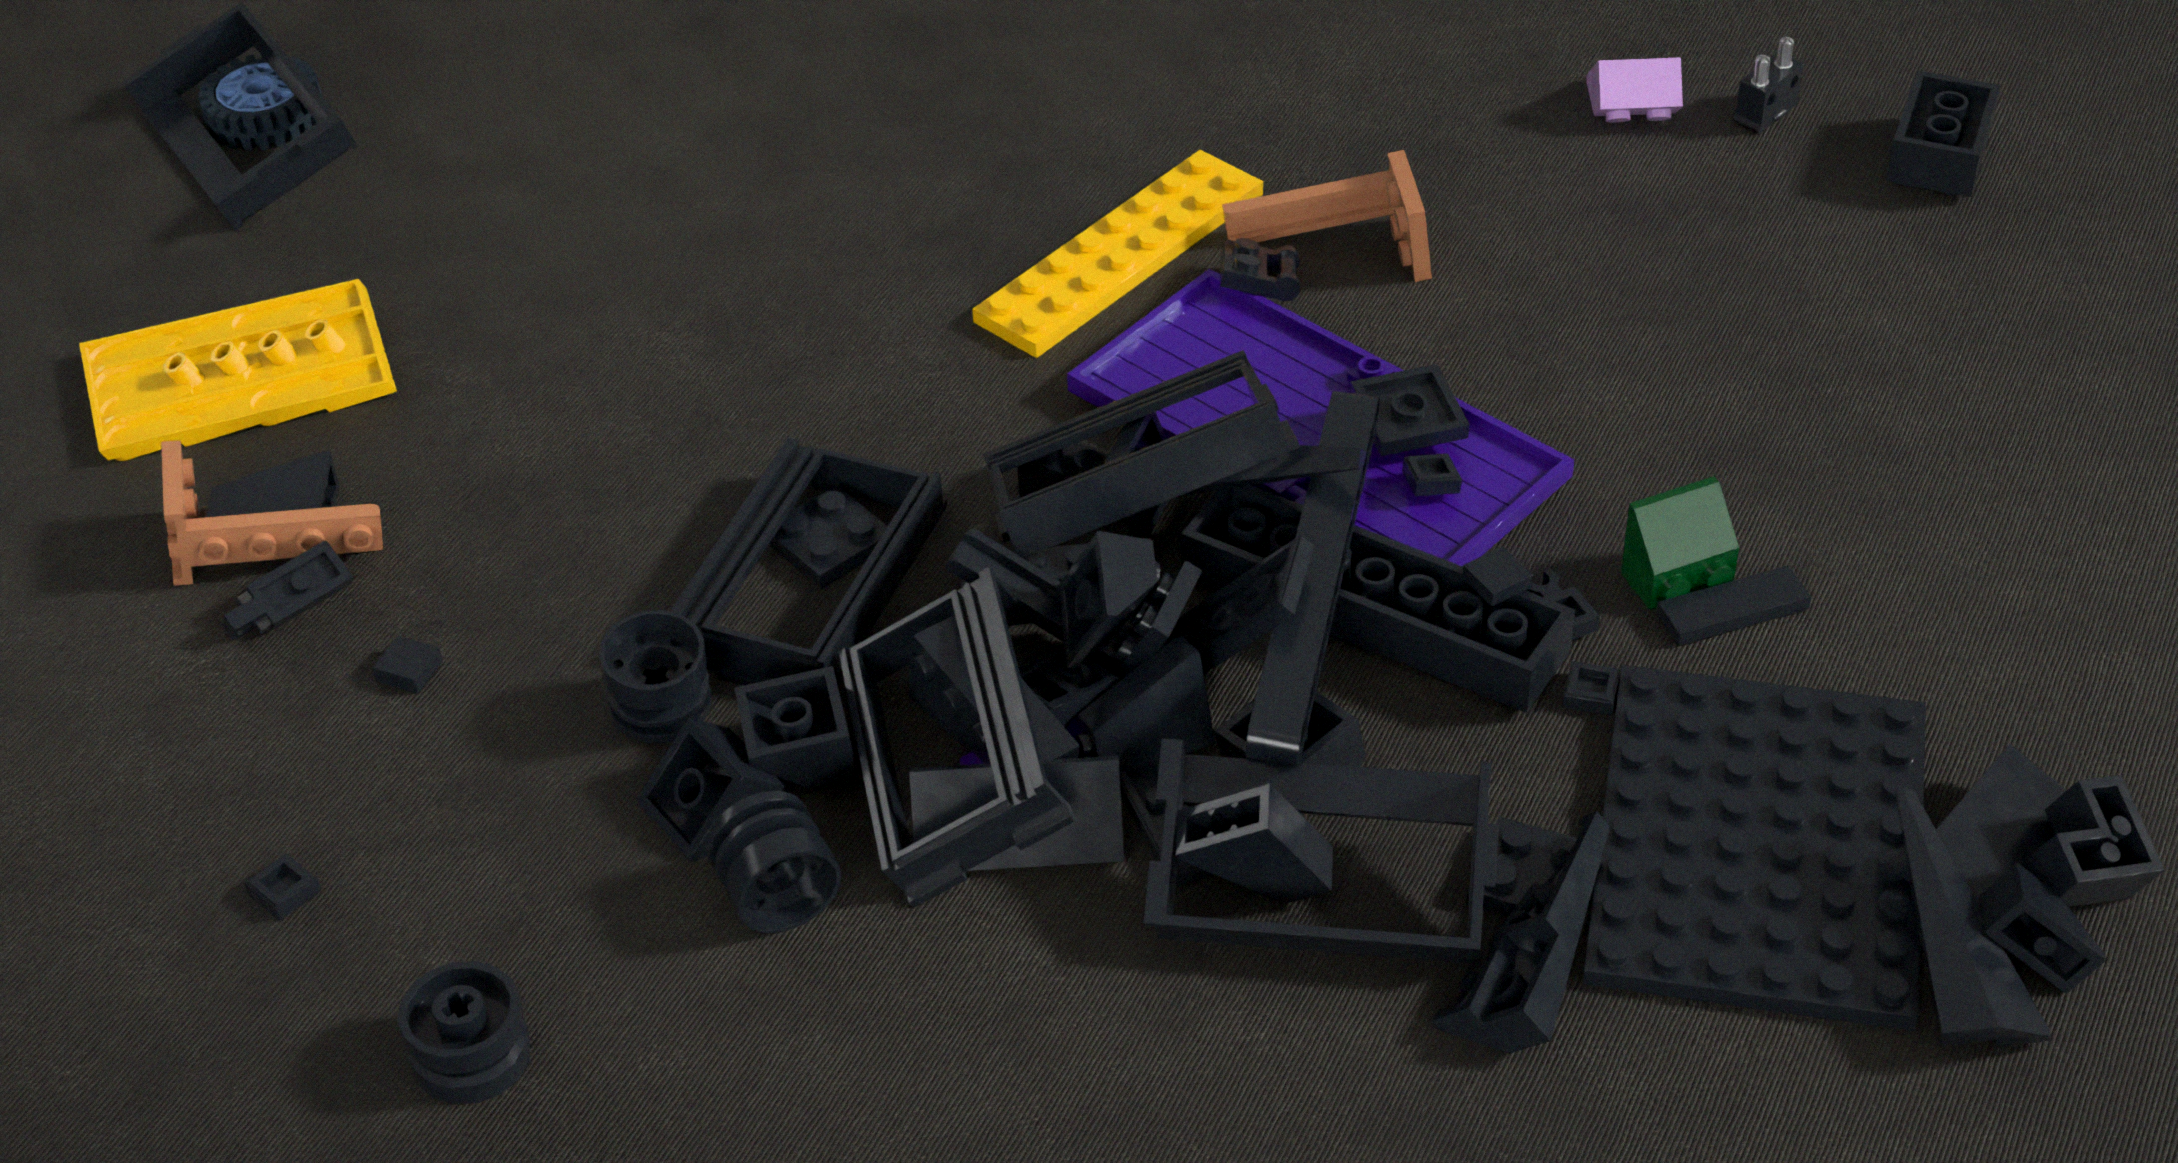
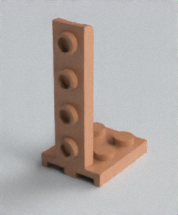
M1404 150L1387 153L1389 170L1222 204L1227 239L1236 241L1238 238H1246L1255 242H1261L1390 215L1389 220L1394 241L1401 240L1398 242V250L1402 266H1410L1415 282L1432 279L1425 210Z
M181 440L161 442L164 521L167 525L168 549L172 560L174 586L193 584L194 566L295 558L326 540L336 554L383 550L380 508L375 504L199 518L197 494H194V489H187V487L195 486L192 458L183 459Z

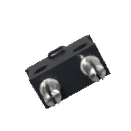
M1782 37L1779 40L1778 52L1771 58L1766 55H1758L1755 60L1754 71L1740 80L1736 114L1733 117L1734 122L1761 133L1797 105L1800 100L1799 90L1803 63L1792 59L1794 45L1792 38Z

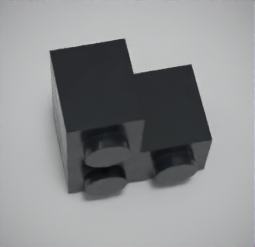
M2122 775L2078 780L2045 809V812L2055 835L2022 862L2026 870L2057 892L2068 907L2129 899L2165 871Z

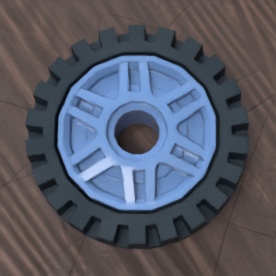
M254 55L245 56L246 61L242 63L239 59L230 61V68L224 65L216 69L217 74L210 73L206 77L207 82H202L200 86L201 92H199L198 97L207 130L212 138H216L217 142L221 145L228 143L229 148L238 149L242 145L244 150L253 151L255 145H259L260 150L270 149L271 143L281 147L286 145L285 139L289 138L292 141L300 135V132L304 133L312 125L317 124V121L262 56L261 59H255ZM290 57L321 94L316 73L310 67V64L306 61L301 62L298 57Z

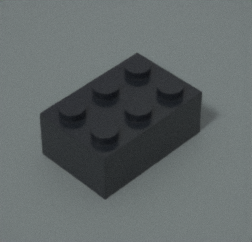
M1917 70L1893 140L1886 181L1899 183L1906 187H1920L1941 191L1947 195L1971 197L1993 126L2001 85Z

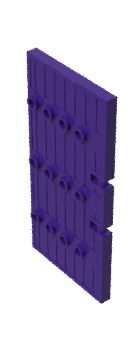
M1208 269L1067 373L1069 392L1100 408L1244 350L1261 384L1266 383L1275 398L1279 408L1277 414L1280 422L1288 421L1298 439L1299 445L1319 446L1332 391L1350 393L1351 381L1404 370L1263 296L1220 287V274ZM1241 377L1158 410L1156 413L1165 436L1169 439L1255 403L1251 398L1244 377ZM1456 398L1470 425L1467 439L1380 456L1373 443L1355 525L1463 566L1485 554L1572 478L1574 459ZM1449 454L1462 478L1460 493L1415 497L1402 472L1404 457ZM1311 477L1251 486L1304 506Z

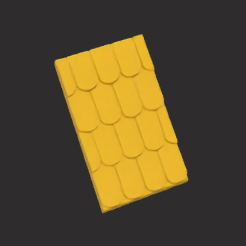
M359 279L79 343L99 452L108 461L112 459L126 461L161 450V442L181 440V443L188 447L258 424L272 426L323 409H327L330 413L397 392L388 359L384 352L385 349L373 308L369 301L367 288Z

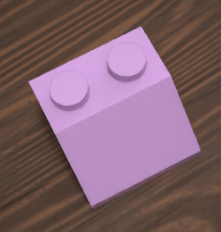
M1681 57L1599 60L1586 75L1594 116H1606V122H1625L1631 120L1630 115L1645 114L1648 121L1671 119L1672 113H1676L1683 107Z

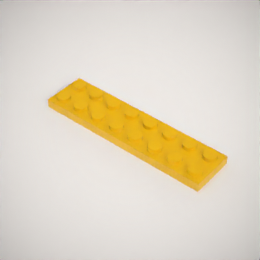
M1198 150L972 309L973 323L1038 358L1225 222L1222 204L1262 196L1263 181L1211 154Z

